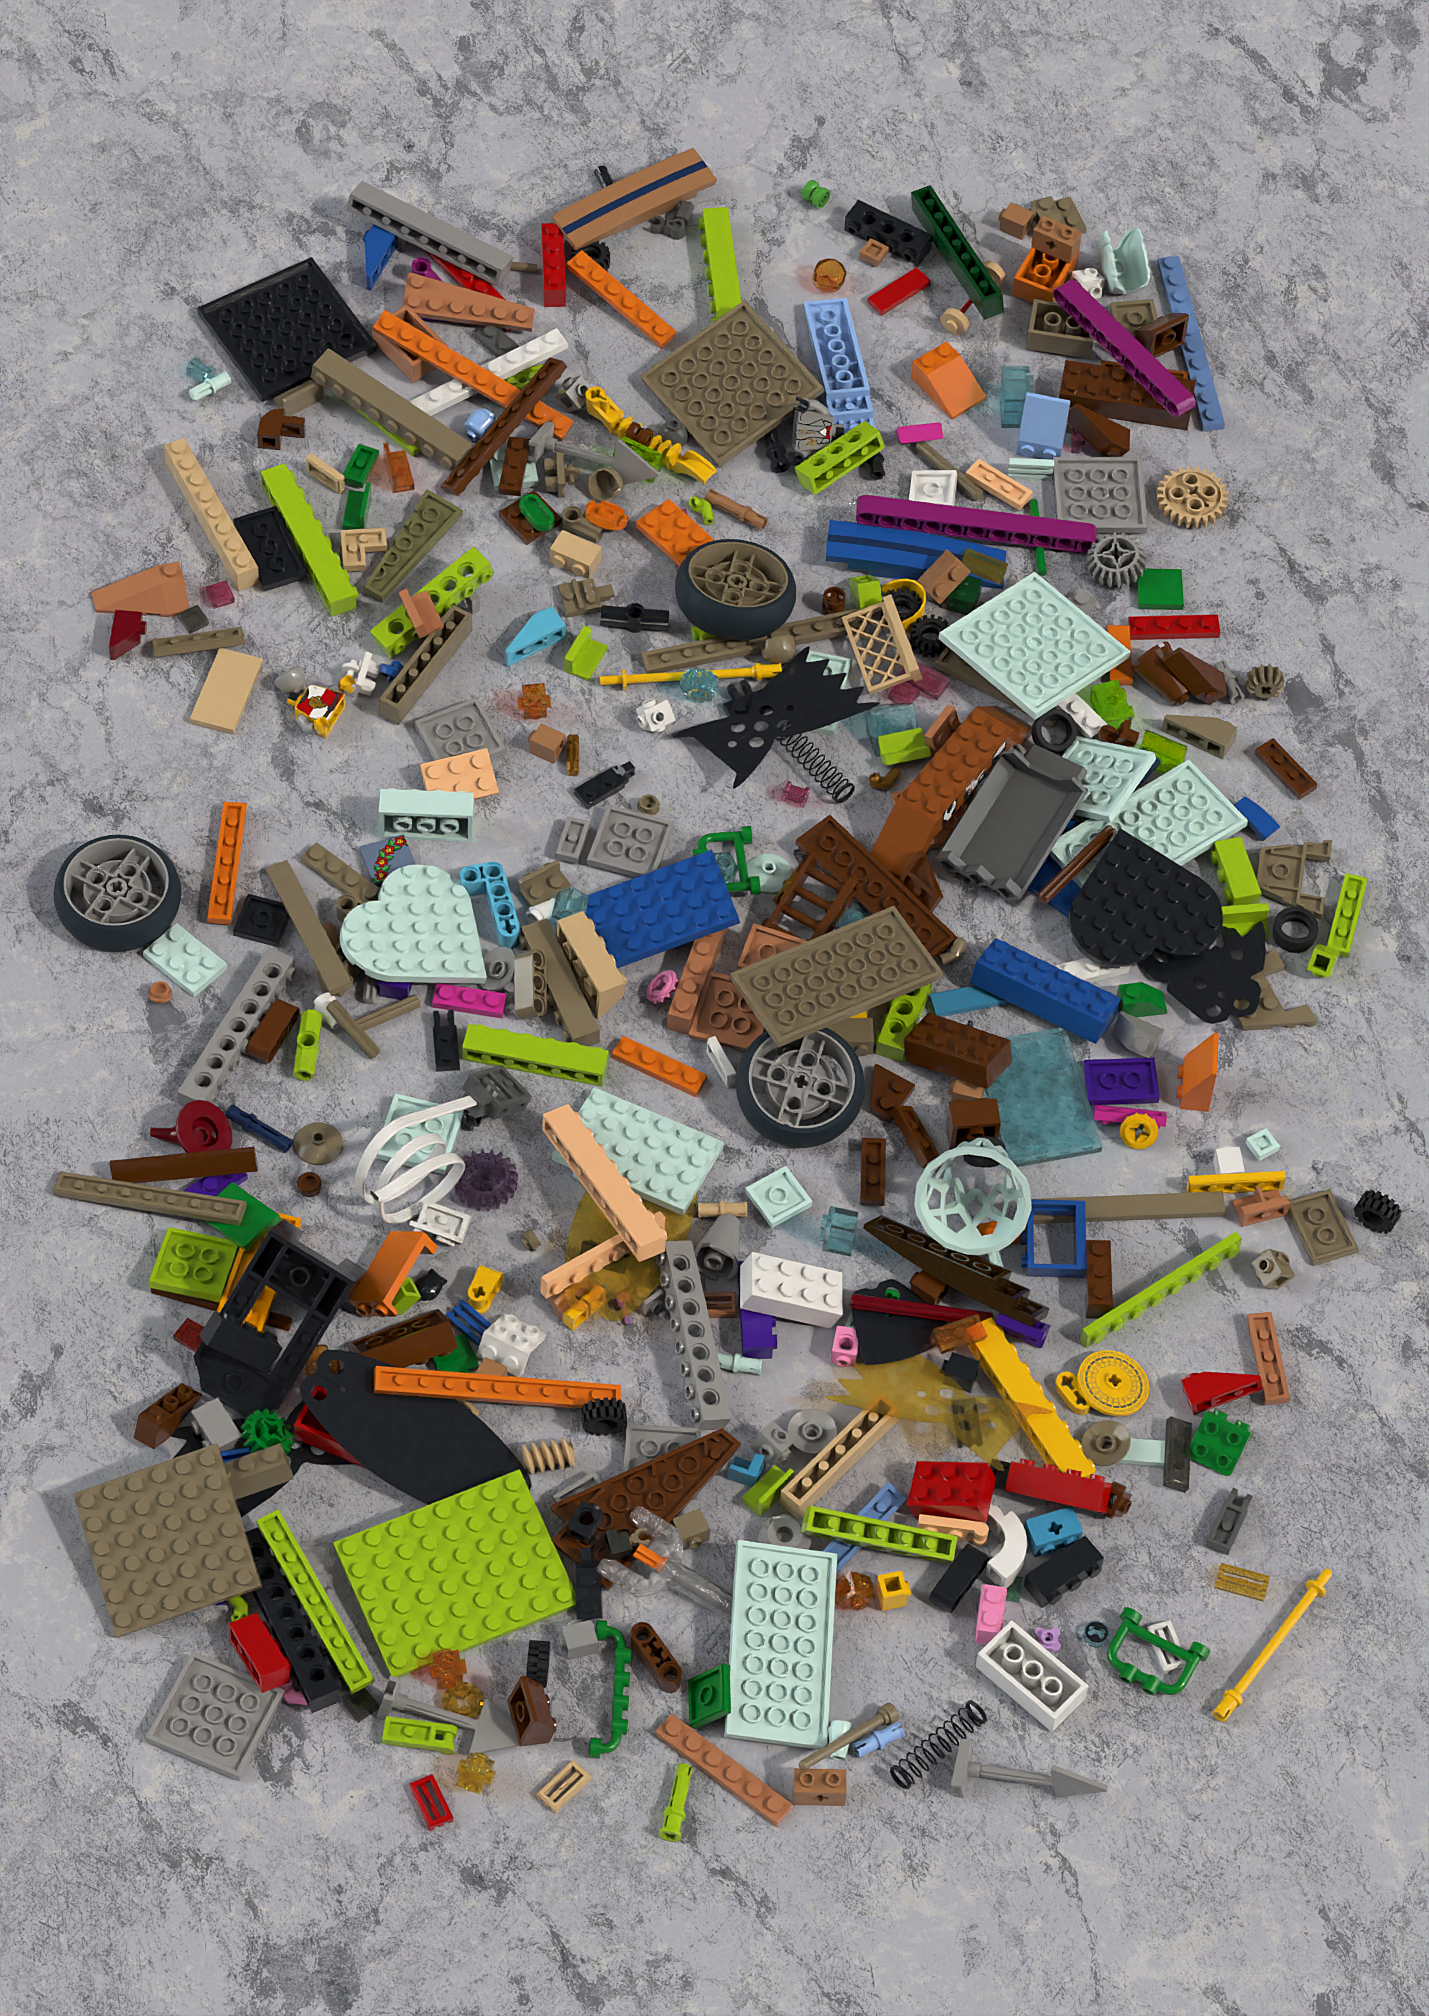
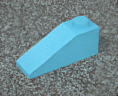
M552 606L545 610H540L533 615L505 650V664L507 667L566 639V624Z

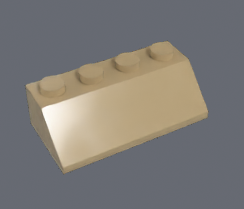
M584 911L558 920L556 938L584 997L598 1019L624 996L627 980L623 972L619 973L613 955L608 954L603 938L595 932V925L592 919L587 918Z

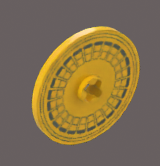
M1112 1350L1097 1351L1086 1357L1078 1369L1077 1385L1082 1397L1091 1407L1103 1414L1115 1417L1134 1414L1143 1407L1148 1398L1149 1381L1143 1368L1126 1354Z

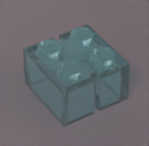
M1003 366L999 391L1001 428H1020L1026 393L1035 394L1031 389L1034 387V375H1030L1029 366Z

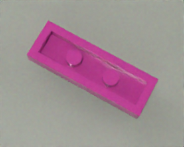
M437 983L432 1008L453 1009V1011L503 1018L507 994Z
M1094 1104V1120H1098L1101 1124H1112V1121L1123 1123L1127 1116H1132L1136 1112L1138 1114L1147 1113L1149 1117L1155 1119L1158 1129H1160V1126L1166 1127L1167 1121L1165 1111Z

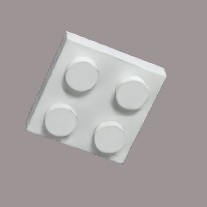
M912 471L909 500L954 506L957 471Z

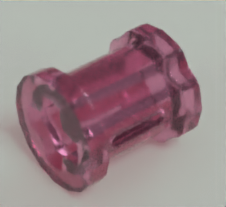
M787 781L781 800L798 803L800 807L804 808L809 797L810 788L806 787L804 789Z

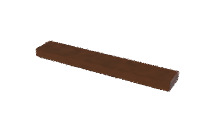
M255 1146L110 1160L109 1164L112 1180L130 1183L258 1172Z

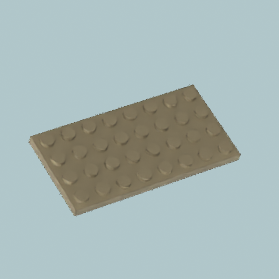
M895 906L730 974V980L778 1047L943 978V971Z

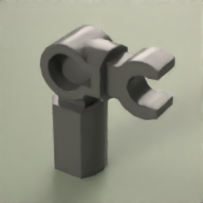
M682 200L673 220H664L661 216H654V224L650 225L651 232L655 234L663 232L675 240L684 238L685 226L688 224L694 210V205L692 202Z

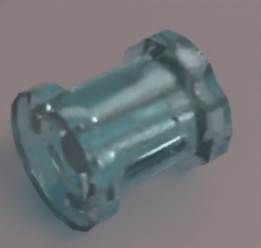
M197 357L193 358L186 368V373L189 376L194 375L199 378L201 383L206 378H213L216 373L214 367L206 366Z

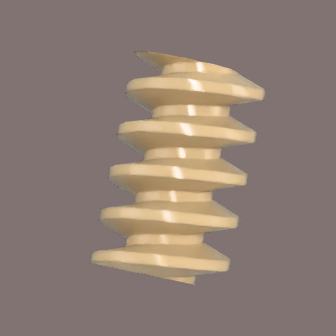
M564 1437L560 1439L559 1445H557L554 1439H551L549 1447L545 1441H541L539 1449L533 1442L530 1445L529 1451L525 1444H521L525 1470L528 1469L531 1475H534L536 1467L539 1468L541 1473H544L546 1465L553 1472L557 1463L561 1470H564L565 1462H568L570 1467L574 1468L575 1455L571 1437L569 1444Z

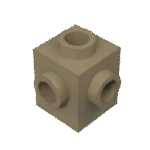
M1267 1249L1261 1252L1259 1257L1252 1262L1256 1270L1255 1275L1264 1287L1278 1290L1295 1277L1289 1265L1290 1260L1284 1252Z

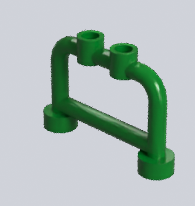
M741 826V831L709 833L699 839L697 849H693V856L708 851L706 847L708 843L734 841L740 882L725 883L729 892L750 891V895H760L759 876H748L744 845L752 844L751 826Z
M1124 1607L1120 1615L1122 1623L1107 1650V1660L1114 1669L1120 1672L1118 1677L1122 1681L1132 1684L1135 1679L1143 1683L1141 1689L1145 1693L1155 1696L1158 1691L1166 1695H1176L1186 1687L1199 1661H1206L1211 1651L1205 1645L1195 1641L1192 1642L1187 1651L1138 1626L1142 1619V1615L1132 1608ZM1128 1632L1187 1662L1175 1684H1165L1158 1677L1151 1674L1148 1675L1140 1671L1136 1666L1124 1663L1118 1659L1117 1652Z

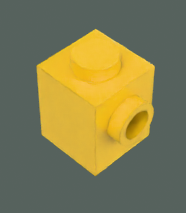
M902 1570L877 1575L876 1592L881 1610L905 1607L908 1596H911L909 1582L904 1579Z

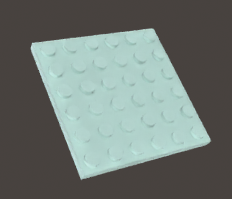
M1033 572L942 630L938 637L939 640L1034 720L1127 660L1131 653L1130 650L1036 572Z

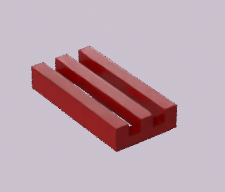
M433 1774L409 1783V1789L429 1831L434 1830L436 1826L441 1827L446 1822L451 1823L454 1821ZM426 1783H430L445 1816H440ZM418 1786H420V1788H421V1790H422V1792H423V1794H424V1796H425V1798H426V1800H427V1802H428V1805H429V1807H430V1809H431V1811H432V1813H433V1815H434V1817H435V1820H433V1821H432V1819H431V1817H430V1815H429V1813H428V1811H427V1809H426V1806H425V1804H424V1802H423V1800H422V1798H421V1796H420V1794H419V1792H418V1789H417Z

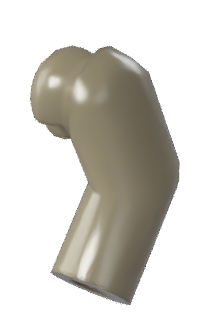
M957 937L953 941L949 952L938 955L941 966L963 959L967 949V943L964 938Z

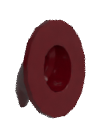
M204 1100L187 1103L178 1113L176 1126L170 1128L151 1127L150 1129L151 1137L181 1146L186 1153L230 1149L232 1145V1129L227 1117L219 1107Z

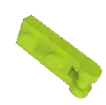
M386 1716L382 1744L433 1750L449 1755L454 1753L455 1744L453 1743V1738L457 1736L458 1728L450 1724ZM436 1734L443 1735V1740L435 1739Z

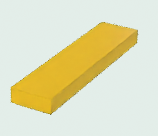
M1285 1171L1194 1175L1188 1177L1186 1190L1187 1193L1223 1191V1194L1254 1192L1255 1187L1260 1186L1262 1192L1275 1189L1282 1191L1286 1177Z

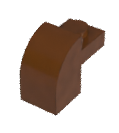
M282 408L267 412L259 423L257 433L258 448L280 450L283 436L305 438V418L285 416L284 409Z

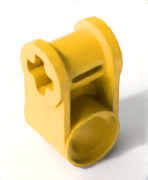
M483 1265L478 1267L474 1279L468 1288V1304L479 1314H484L489 1310L495 1295L502 1286L504 1273Z

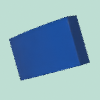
M1245 796L1233 805L1248 820L1247 824L1261 841H1264L1280 828V825L1262 807Z

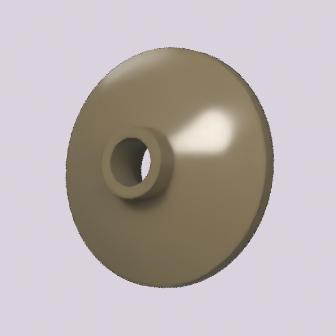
M316 1122L304 1126L297 1133L294 1146L297 1155L304 1162L311 1165H325L331 1163L340 1155L343 1148V1139L340 1132L334 1126ZM317 1138L322 1139L321 1141H315Z
M1103 1420L1091 1425L1084 1433L1081 1441L1085 1457L1091 1459L1098 1466H1110L1118 1463L1126 1456L1131 1444L1127 1429L1121 1423L1113 1420ZM1106 1445H1112L1110 1448L1104 1449Z

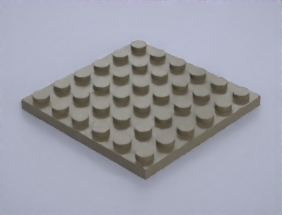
M745 300L640 375L641 381L672 416L684 424L688 434L718 468L795 413L793 407L800 404L796 397L815 399L825 392L824 387Z
M217 1443L73 1493L115 1637L120 1638L263 1588Z

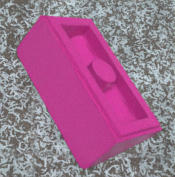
M936 422L901 426L896 429L895 436L899 443L942 439V424Z

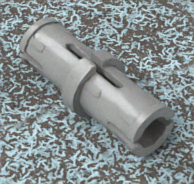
M1226 661L1217 662L1213 667L1224 673L1226 691L1233 704L1241 702L1245 696L1238 686L1237 677L1232 674Z

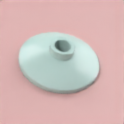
M774 854L756 856L747 865L749 877L759 876L761 893L763 894L778 893L783 886V881L792 874L789 863L782 857Z

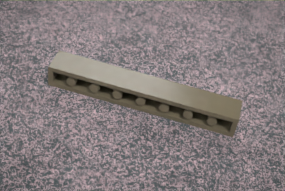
M328 348L313 364L311 378L317 384L323 385L332 391L335 396L341 397L350 403L353 408L359 409L368 415L371 420L377 421L386 427L389 432L395 433L404 439L407 444L417 447L425 456L439 462L443 468L453 472L472 449L473 444L331 349Z

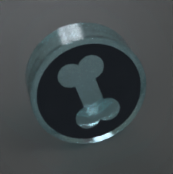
M1101 1621L1089 1622L1084 1628V1641L1094 1648L1104 1646L1109 1638V1629L1106 1624Z

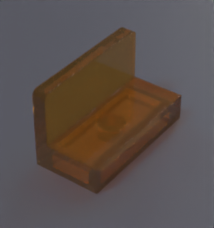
M383 443L384 463L392 493L415 490L406 451L390 452L388 443Z
M976 1314L933 1329L929 1341L930 1344L936 1343L940 1353L944 1354L986 1340L988 1335L979 1315Z

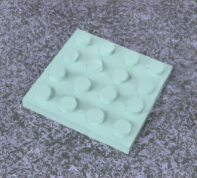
M1076 736L1074 743L1062 756L1083 766L1087 770L1081 782L1088 792L1074 815L1111 823L1155 762L1156 756L1154 752Z

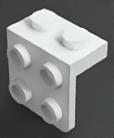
M425 1200L418 1221L410 1220L409 1225L414 1227L413 1231H424L429 1238H432L433 1234L437 1235L436 1240L454 1246L455 1242L463 1243L472 1216Z
M503 1314L484 1331L476 1357L482 1360L487 1357L506 1366L508 1373L521 1377L530 1353L545 1340L546 1334L540 1331L538 1327L518 1320L514 1315Z

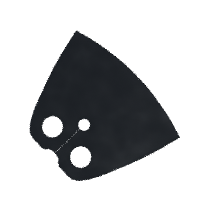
M894 1279L880 1282L875 1289L863 1288L853 1293L887 1298L885 1294L886 1289L893 1287L900 1293L898 1300L926 1303L908 1287ZM851 1308L856 1336L865 1365L891 1363L919 1355L939 1345L955 1333L943 1320L893 1314V1316L888 1317L884 1312Z

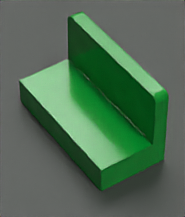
M366 482L364 492L349 490L342 530L366 529L371 503V482Z

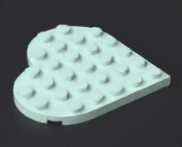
M407 865L396 869L384 880L379 892L378 901H369L358 905L347 914L342 924L340 945L344 955L352 965L356 964L365 970V974L369 977L387 982L485 984L487 979L469 894L455 877L438 869L436 866Z

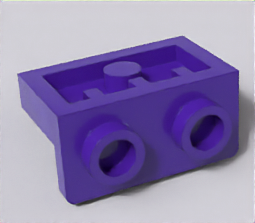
M999 1313L996 1323L1001 1326L1005 1334L1038 1348L1044 1346L1051 1327L1041 1321L1030 1327L1002 1313Z

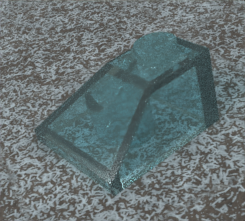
M914 703L881 704L864 711L867 732L876 757L880 756L878 736L918 728Z

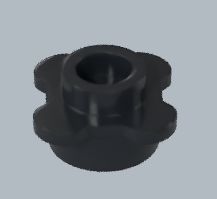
M465 1109L462 1114V1121L464 1124H467L468 1131H473L474 1127L480 1126L482 1116L474 1118Z

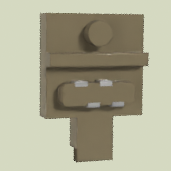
M593 578L581 581L572 579L570 583L558 585L567 618L601 612V602L609 601L611 597H614L611 584L596 587Z

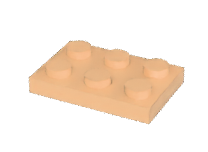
M487 748L423 763L419 766L426 791H466L474 793V800L499 793Z

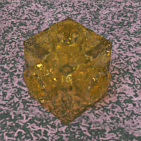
M471 1752L465 1760L461 1759L456 1771L459 1774L456 1786L481 1794L486 1786H491L496 1775V1771L493 1770L495 1761L488 1759V1756L483 1753Z

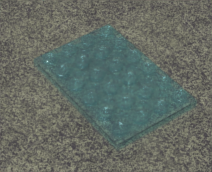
M1061 1027L1006 1037V1039L1011 1040L1012 1063L988 1089H985L987 1098H997L1001 1120L999 1138L1005 1143L1008 1158L1017 1167L1102 1152L1101 1140L1066 1029Z

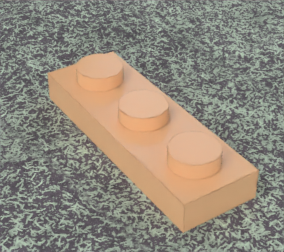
M980 459L967 470L965 475L973 483L1019 511L1033 495V491Z

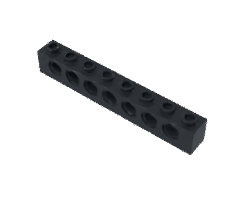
M259 1528L247 1531L246 1536L253 1558L262 1557L257 1560L254 1559L263 1588L254 1590L252 1593L274 1638L280 1644L283 1656H287L291 1662V1672L311 1713L340 1702L339 1691H342L341 1683L337 1676H332L330 1672L332 1670L331 1663L327 1656H322L320 1652L322 1649L321 1643L317 1635L312 1636L310 1621L307 1615L302 1616L299 1610L302 1607L296 1594L292 1596L289 1590L292 1587L286 1576H282L279 1570L281 1567L275 1556H272L269 1550L270 1547ZM267 1576L272 1577V1578H270V1579H268V1580H264V1579H263L264 1577H267ZM274 1597H282L279 1600L273 1599ZM284 1617H292L289 1620H283ZM295 1637H301V1638H302V1639L297 1640V1641L292 1640V1639L295 1638ZM305 1657H311V1658H312V1659L309 1660V1661H303V1660H302V1659L305 1658ZM315 1678H321V1679H322L321 1681H318V1682L312 1681V1680L315 1679Z

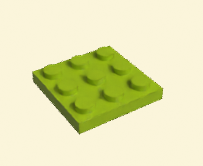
M168 1227L149 1279V1288L220 1302L239 1246L229 1239Z

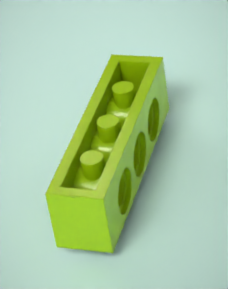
M863 421L795 467L800 485L814 495L818 494L885 448L880 431L866 421Z
M933 983L907 993L913 996L904 994L889 1001L888 1006L891 1008L889 1012L885 1011L881 1021V1025H883L882 1031L877 1030L874 1038V1044L877 1045L876 1055L903 1063L905 1058L904 1038L918 1024Z

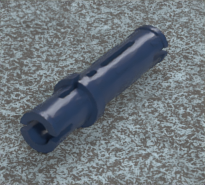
M234 1104L226 1111L225 1116L227 1119L240 1125L245 1132L250 1131L284 1153H287L292 1147L293 1139L258 1120L257 1116L253 1113L248 1114Z

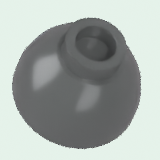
M670 419L665 422L658 432V435L662 436V443L670 440L672 446L679 443L682 447L689 438L684 424L677 419Z

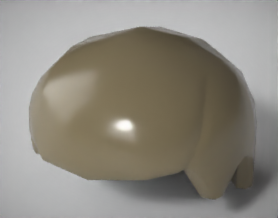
M604 467L589 476L587 487L590 495L596 501L609 502L622 492L623 480L614 468Z
M791 635L769 638L765 641V648L761 646L762 657L771 664H784L790 661L796 652L794 637Z

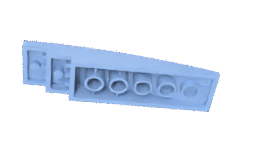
M847 298L804 302L818 380L825 391L822 393L823 403L833 416V424L844 425V434L863 421L876 428L870 400V388ZM832 437V441H835L839 437Z

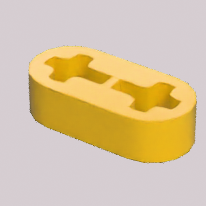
M1071 1372L1060 1373L1055 1382V1390L1075 1414L1085 1415L1090 1412L1092 1407L1087 1402L1085 1406L1083 1404L1077 1405V1398L1080 1401L1085 1400L1079 1391L1077 1376ZM1062 1382H1071V1387L1069 1388L1067 1385L1062 1386Z

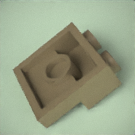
M1052 196L1031 201V208L1029 210L1034 212L1033 220L1036 225L1044 215L1082 232V234L1086 233L1087 227L1071 196L1058 200H1053Z

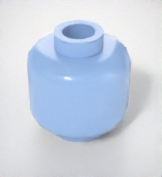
M485 408L474 410L464 423L467 431L466 436L474 442L480 440L497 418Z

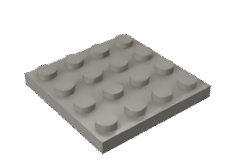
M1053 457L1057 519L1093 524L1097 528V533H1114V531L1115 533H1147L1141 457Z
M192 1651L146 1736V1742L240 1781L283 1699L285 1690L277 1687L261 1693L252 1676Z

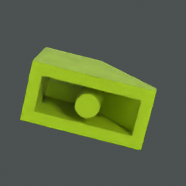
M870 574L848 578L856 608L862 610L882 602L880 580Z

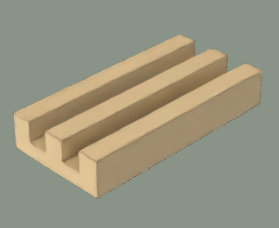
M313 453L306 457V468L309 474L338 494L345 490L343 486L345 485V481H343L345 479L344 475Z
M572 1759L537 1793V1798L540 1801L542 1800L544 1805L550 1807L552 1812L556 1814L591 1780V1775ZM575 1769L576 1772L548 1797L547 1794ZM581 1775L583 1776V1777H582L571 1789H569L556 1803H554V1801H555L565 1790H567Z

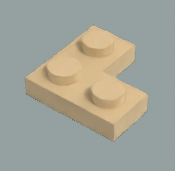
M386 528L340 530L343 569L345 568L347 571L366 570L365 552L387 551Z

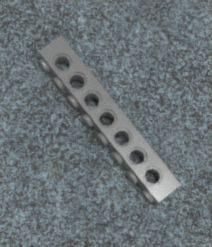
M270 947L267 949L177 1092L179 1105L184 1107L187 1103L196 1100L209 1101L215 1105L220 1089H225L230 1073L237 1070L240 1057L243 1053L246 1054L250 1039L275 1000L282 998L287 982L292 981L295 977L294 957Z
M692 1240L666 1241L665 1252L656 1255V1263L660 1266V1281L662 1287L665 1288L666 1308L670 1311V1327L676 1339L675 1350L679 1354L681 1361L680 1373L684 1377L686 1384L685 1396L689 1399L691 1407L690 1418L694 1422L695 1428H702V1430L724 1429L732 1418Z

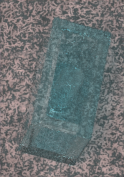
M830 1206L828 1215L823 1214L819 1241H823L822 1251L851 1257L856 1238L859 1212Z

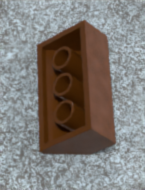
M439 1309L346 1343L349 1352L364 1355L398 1368H406L413 1364L422 1365L427 1363L429 1358L437 1355H449L453 1349L458 1348L450 1321Z

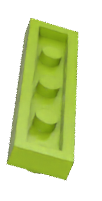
M1346 872L1327 947L1340 951L1339 956L1348 958L1368 878Z

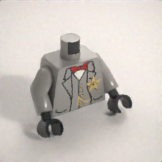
M796 397L800 404L793 407L795 409L791 447L798 452L788 453L789 456L794 457V460L791 463L789 462V465L798 466L829 445L831 437H841L844 435V425L833 424V416L829 413L828 408L815 399Z

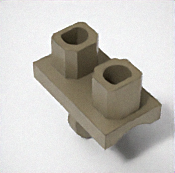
M556 452V459H544V474L557 475L545 477L546 491L558 492V498H565V482H568V485H574V482L580 478L579 469L573 467L572 464H567V467L564 468L563 452Z

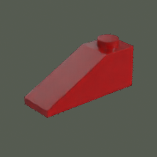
M1204 1371L1201 1373H1191L1181 1380L1184 1394L1193 1415L1263 1390L1260 1375Z

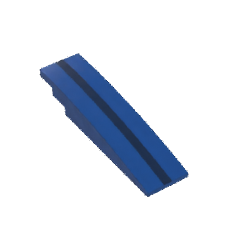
M829 520L825 561L848 563L847 569L867 570L874 577L917 581L946 550H949L971 571L968 574L969 576L983 579L982 587L1003 589L1007 551L928 533Z

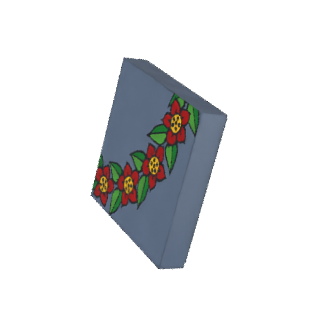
M404 834L359 847L371 882L377 887L382 886L387 876L396 869L407 865H416Z

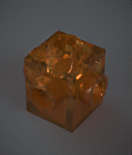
M545 683L522 685V697H518V710H523L524 719L536 720L547 718V708H551L550 694L546 695Z
M849 1571L836 1579L835 1597L837 1605L851 1608L855 1611L866 1608L867 1604L876 1600L871 1578L858 1572Z
M443 1649L433 1654V1663L429 1664L431 1679L436 1680L437 1690L463 1686L462 1674H467L465 1658L460 1659L458 1650Z

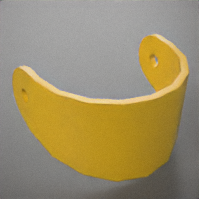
M893 580L882 586L883 593L890 594L892 589L897 592V588H901V591H905V588H908L909 593L913 590L916 592L915 596L919 595L920 601H922L920 609L912 617L901 621L905 633L911 632L912 624L916 622L917 618L920 617L923 620L926 592L923 586L915 580Z

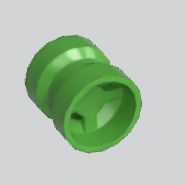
M814 180L808 181L801 192V198L811 201L813 206L818 209L826 205L831 195L830 190L825 187L821 188L819 183Z

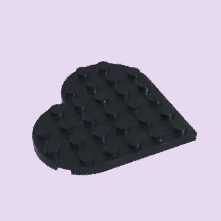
M1120 828L1072 902L1068 913V926L1073 936V943L1085 957L1098 965L1119 969L1124 966L1132 965L1133 967L1147 959L1153 951L1176 959L1193 955L1195 957L1202 954L1213 945L1220 934L1223 925L1222 905L1215 891L1203 879Z

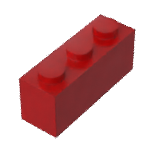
M254 1613L229 1623V1641L261 1693L290 1683L291 1662L287 1656H283L278 1640L276 1638L273 1639L270 1635V1629L266 1621L262 1622L258 1614Z

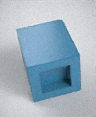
M755 1453L752 1461L735 1457L733 1463L729 1464L727 1479L753 1487L758 1482L763 1470L764 1456Z

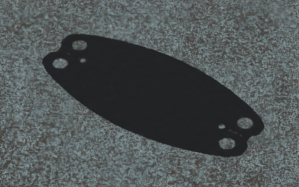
M326 1350L321 1353L316 1362L318 1369L314 1375L307 1376L299 1387L302 1399L311 1413L351 1456L388 1484L428 1505L519 1469L529 1491L532 1487L527 1471L512 1451L480 1418L456 1399L374 1393L375 1367L396 1366L353 1352ZM334 1359H339L344 1363V1371L340 1374L332 1373L329 1369V1363ZM343 1386L346 1390L340 1392L339 1387ZM313 1387H324L327 1392L326 1398L321 1401L315 1400L311 1395Z

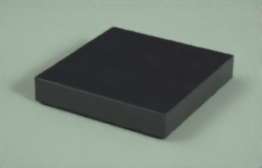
M248 894L233 929V936L278 947L290 917L282 902Z

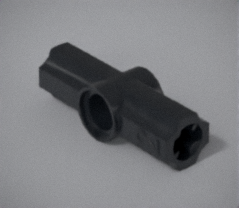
M631 603L627 607L602 605L600 625L625 627L629 632L638 633L643 629L668 631L670 611L645 609L638 603Z

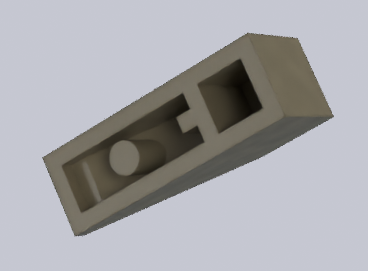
M1166 714L1163 720L1162 731L1223 760L1235 741L1238 727L1228 721L1215 717Z

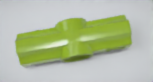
M313 1009L302 1012L300 1030L297 1036L293 1076L300 1081L314 1079L316 1061L319 1054L323 1014Z

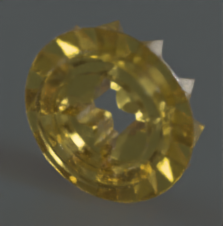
M468 1682L455 1683L443 1695V1708L450 1712L474 1718L477 1714L480 1715L484 1704L483 1694L474 1684ZM469 1696V1706L463 1705L458 1708L459 1701L457 1699L464 1700Z

